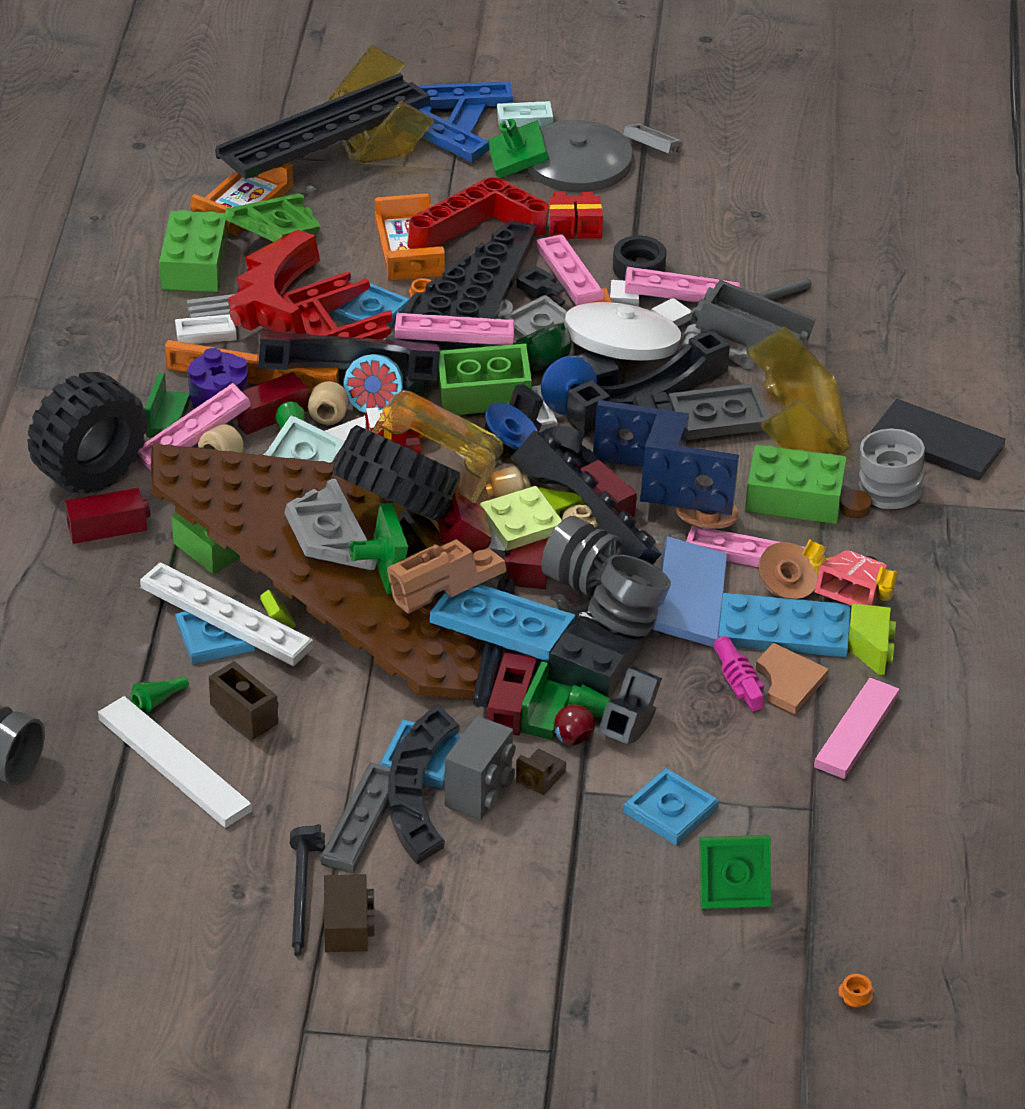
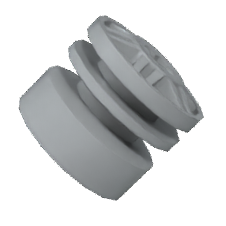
M892 428L875 431L868 434L862 440L859 452V465L861 468L859 472V490L866 492L871 497V505L885 509H899L910 506L921 498L925 447L922 440L913 433Z

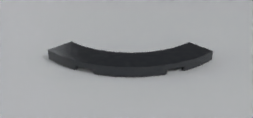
M439 704L417 720L402 743L399 744L392 760L388 779L387 797L392 824L400 842L416 864L442 850L445 844L444 839L430 821L422 798L423 778L430 761L449 739L459 733L460 729L459 724Z

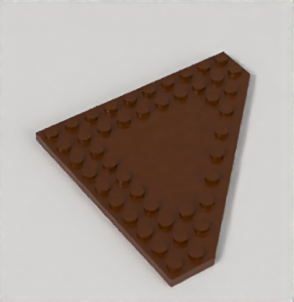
M153 443L151 451L152 494L161 501L166 499L176 506V513L192 525L198 523L208 531L207 536L225 550L230 547L237 552L242 563L257 574L263 572L273 580V586L291 600L296 597L307 605V612L324 625L330 623L340 630L339 636L357 650L364 648L374 656L373 662L392 676L396 674L409 682L408 688L417 695L474 700L473 695L481 663L478 639L430 623V612L445 594L444 590L436 593L431 603L407 613L396 604L393 594H386L377 566L375 570H368L305 556L284 513L287 503L296 498L304 497L305 493L312 489L317 491L324 489L327 481L331 479L337 480L367 540L374 539L381 503H393L397 517L407 508L336 476L333 469L335 463ZM459 484L456 489V492L460 493ZM430 519L439 531L438 522Z

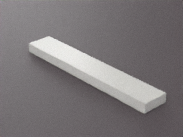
M161 562L140 579L142 589L292 666L296 665L313 648V639Z
M125 696L98 711L99 720L224 828L252 812L251 802Z

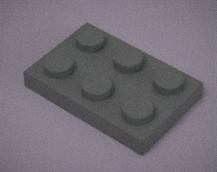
M755 383L669 393V399L674 411L689 413L687 440L770 430L771 419Z

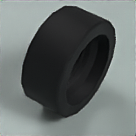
M635 235L625 237L614 246L613 271L623 281H625L627 267L665 272L667 250L663 243L649 236ZM633 257H644L652 261L638 263L627 259Z

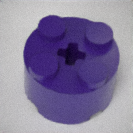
M209 348L204 351L203 355L193 360L188 367L189 396L194 409L232 383L241 391L249 389L247 361L243 357L221 352L217 348Z

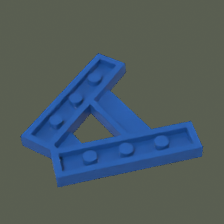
M511 82L417 85L430 95L431 105L421 108L417 112L399 117L395 121H391V123L465 160L473 162L489 151V141L472 132L487 106L497 107V104L513 103ZM455 108L448 121L431 113L433 109L448 110Z

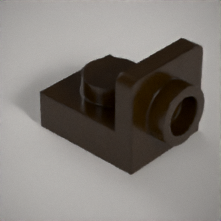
M539 748L530 758L520 755L516 760V782L542 795H545L566 772L565 761Z

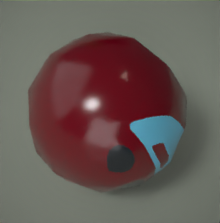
M574 704L561 708L555 716L553 722L555 735L562 743L576 746L592 735L595 730V719L586 707Z

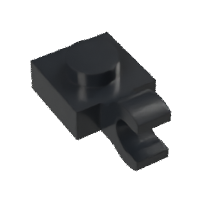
M538 266L516 278V287L531 296L538 298L546 295L559 306L565 304V300L558 296L565 291L564 286L557 283L556 276Z

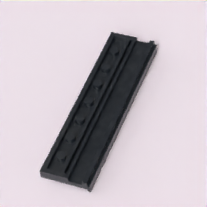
M398 73L217 145L215 155L217 159H222L245 180L254 178L263 172L279 168L285 163L301 159L315 151L326 149L328 146L342 140H348L352 136L364 131H370L379 125L395 121L406 114L417 112L421 108L431 105L430 95L413 82L407 83L403 80V75Z

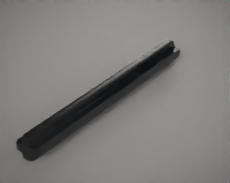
M503 577L498 581L497 590L514 595L515 581L512 578L507 580ZM485 641L473 695V704L477 708L482 706L485 709L488 707L495 685L503 646Z

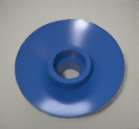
M567 356L556 360L548 367L542 378L541 395L545 404L552 411L561 415H567L568 390H570L573 384H576L577 387L591 380L597 384L595 371L587 361L576 356Z
M497 402L491 404L486 410L485 418L490 430L500 442L513 449L518 450L533 430L537 431L533 422L522 411L512 405Z

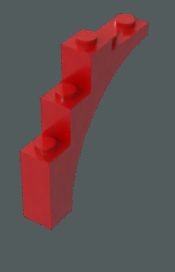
M295 230L245 257L248 269L246 273L236 278L239 287L238 293L227 298L230 308L229 315L234 325L250 331L262 326L276 332L306 334L300 308L285 301L281 294H284L294 279L321 260L315 235Z

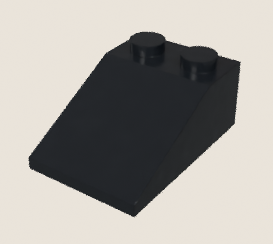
M581 617L564 631L551 651L548 679L572 687L573 685L581 687L584 684L610 698L647 640L648 635L636 637L623 634L622 637H619Z

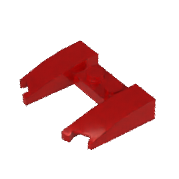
M345 272L281 294L285 301L300 308L306 334L381 340L391 334L390 326H387V323L393 321L391 310L340 328L336 326L329 316V312L345 305L370 289V282L366 278L354 284L349 283L351 280L350 272Z

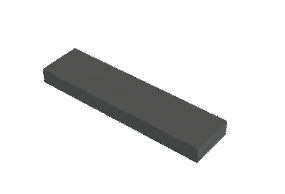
M369 762L321 855V865L354 873L388 806L387 792L390 767Z

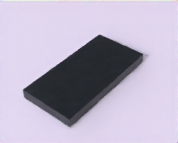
M897 398L871 430V433L878 430L892 428L913 433L923 442L925 447L924 460L977 480L982 478L1005 447L1006 440L1003 437Z

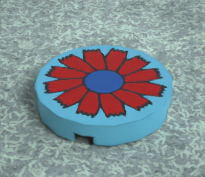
M377 354L364 355L353 361L347 369L344 378V389L348 394L349 402L359 411L366 413V408H378V410L385 412L394 407L402 396L403 374L398 365L389 357Z

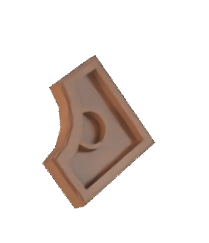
M772 643L756 661V670L766 676L771 686L767 693V702L793 714L799 711L828 678L829 668L775 643Z

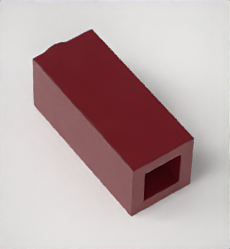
M290 372L246 389L242 392L249 398L252 406L231 419V422L248 435L276 424L277 409L284 403L295 402L307 412L309 411L308 387L294 372Z
M139 488L65 500L66 520L72 544L147 531L146 518L151 517L148 499L142 500Z
M504 653L487 707V719L513 729V735L520 736L522 702L536 675L537 658Z

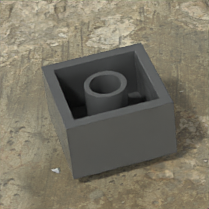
M480 716L474 718L445 757L446 807L479 820L482 819L488 809L495 807L500 792L504 787L510 786L515 775V769L512 768V758L516 750V746L513 744V729Z

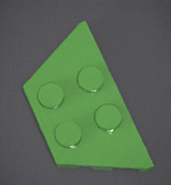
M300 193L226 208L223 217L225 220L273 242L295 230L317 236L321 227L317 219L313 217L310 207L304 208L302 204L304 196Z

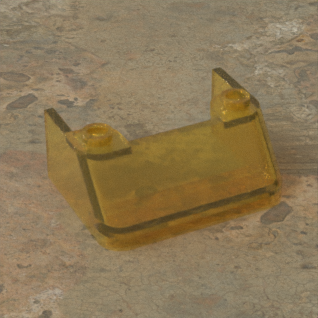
M371 45L333 91L327 102L398 74L405 66L404 62ZM400 101L381 125L341 142L348 157L360 164L402 157L413 150L415 144L434 123V119Z
M783 326L746 350L747 355L765 372L766 381H764V385L767 391L772 396L776 395L782 402V410L760 423L761 427L776 441L778 448L840 455L851 448L843 406L835 378L786 326Z
M411 391L396 393L382 411L372 432L380 435L382 430L385 429L393 434H401L410 428L465 456L464 465L467 471L481 479L470 499L472 502L477 503L503 453L502 441L485 429Z

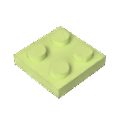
M537 486L480 503V506L485 510L488 525L506 550L549 538L555 527L562 521Z

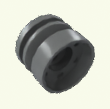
M569 516L555 527L548 538L541 560L542 572L545 576L561 584H569L573 590L580 591L583 595L592 598L594 597L595 588L602 584L601 574L608 558L612 555H624V543L618 536L609 534L602 529L596 530L593 524L576 516Z
M612 555L607 560L601 574L602 584L595 588L594 597L589 602L588 610L597 621L614 631L636 637L646 636L652 630L653 621L658 616V609L656 607L663 604L671 587V581L664 572L646 561L627 555Z
M0 705V781L9 785H18L32 773L39 761L44 746L45 729L40 719L22 712H13L10 707Z

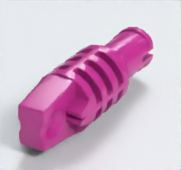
M728 636L718 638L713 644L714 651L722 662L721 671L738 699L743 698L752 712L763 709L764 699L761 691L764 690V685L748 658L738 653Z

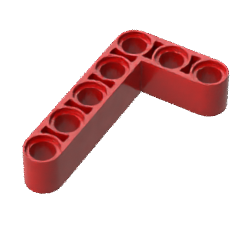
M488 177L412 216L409 220L407 247L409 249L437 247L492 217L505 223L511 220L537 225L536 236H540L547 231L550 205L546 201L503 179Z

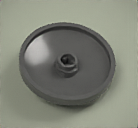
M587 120L558 121L541 127L549 160L526 168V170L540 183L558 190L571 192L596 191L618 183L628 174L632 164V148L626 137L610 126Z

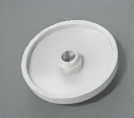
M593 302L575 306L565 316V323L571 340L577 345L601 355L626 360H656L671 356L679 348L681 332L678 326L668 318L641 307L622 303Z

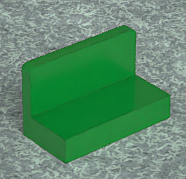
M158 373L145 405L146 422L148 425L146 437L153 438L184 417L190 404L189 393L166 391L165 373Z
M541 662L522 702L521 732L553 740L555 736L553 727L555 716L561 708L567 706L572 686L548 681V663Z

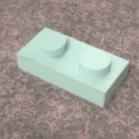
M550 101L497 104L499 125L505 121L509 128L510 125L507 119L515 120L517 127L537 120L541 127L553 123Z

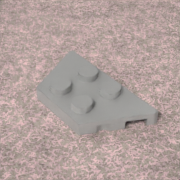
M336 479L327 481L324 489L320 491L312 489L305 493L304 497L296 498L286 504L285 516L305 556L375 570L377 559L357 560L354 562L351 560L352 557H350L349 552L350 541H366L367 539Z

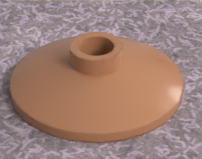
M734 505L732 515L677 507V514L682 520L691 525L715 529L734 524L738 520L739 510Z
M779 542L770 545L762 553L758 563L759 575L763 584L774 595L780 598L801 600L808 597L815 590L818 575L815 573L809 559L802 555L804 548L789 542Z

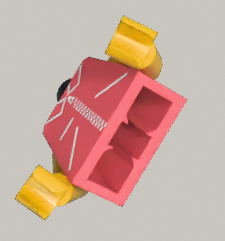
M809 539L802 555L809 559L815 573L818 575L815 593L852 606V603L874 606L878 598L882 601H888L893 597L898 571L888 570L885 563L879 562L873 556H863L852 551H843L834 557L825 558L824 552L827 547Z

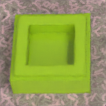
M269 589L260 595V600L270 618L291 629L296 626L285 604Z

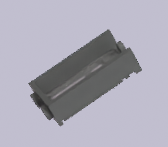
M721 279L714 288H708L704 300L701 299L695 311V315L699 317L696 328L700 329L703 326V329L707 331L713 329L721 337L770 357L774 355L779 361L780 359L786 360V365L790 367L794 366L808 343L816 318Z

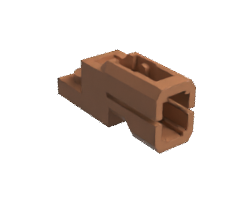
M457 539L441 547L438 545L429 547L389 566L387 569L389 581L392 584L390 586L396 604L407 613L431 603L435 594L442 590L453 597L507 571L505 560L491 549L486 548L473 554L470 549Z

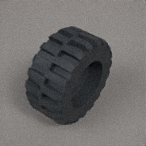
M102 372L79 373V377L73 375L66 378L65 383L57 384L52 388L53 392L49 396L45 395L41 401V407L39 410H35L32 416L34 421L33 424L29 425L28 436L30 438L27 439L30 458L39 470L68 492L89 494L90 491L98 492L103 490L105 485L111 486L117 482L116 478L120 475L124 476L129 471V465L132 462L135 463L139 457L137 454L139 449H143L145 443L144 434H147L148 425L146 422V410L137 396L110 375L107 376Z
M358 425L350 429L333 466L336 476L435 521L444 517L461 480L460 472Z

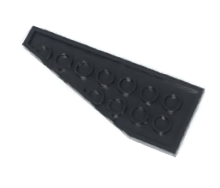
M509 220L491 234L490 241L486 244L481 242L475 247L473 254H465L443 271L442 278L437 282H429L424 292H416L412 295L403 313L497 319L534 241L537 225ZM419 340L437 343L438 346L447 345L463 349L484 346V344Z

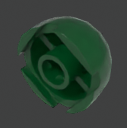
M565 322L553 324L554 329L552 330L539 329L517 339L516 343H513V345L526 344L530 370H544L545 373L550 366V362L569 355L572 341Z

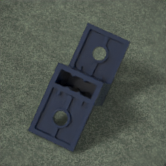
M603 400L598 401L593 453L600 458V461L643 467L641 502L732 515L739 464L738 454L686 447L689 413ZM618 430H630L633 438L630 440L622 439L618 435ZM707 475L712 479L713 484L703 486L697 481V477Z

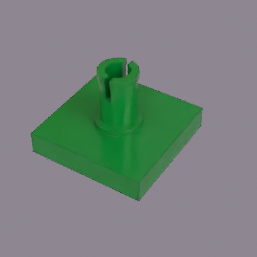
M507 119L510 125L509 129L506 122L503 121L499 125L502 134L487 139L489 141L494 170L498 178L549 160L542 128L538 120L517 128L515 120Z
M381 503L374 539L350 541L349 552L353 562L377 559L376 566L386 594H392L390 586L392 584L389 581L387 569L389 566L406 559L408 545L393 503Z
M769 835L699 837L701 909L771 906V838Z

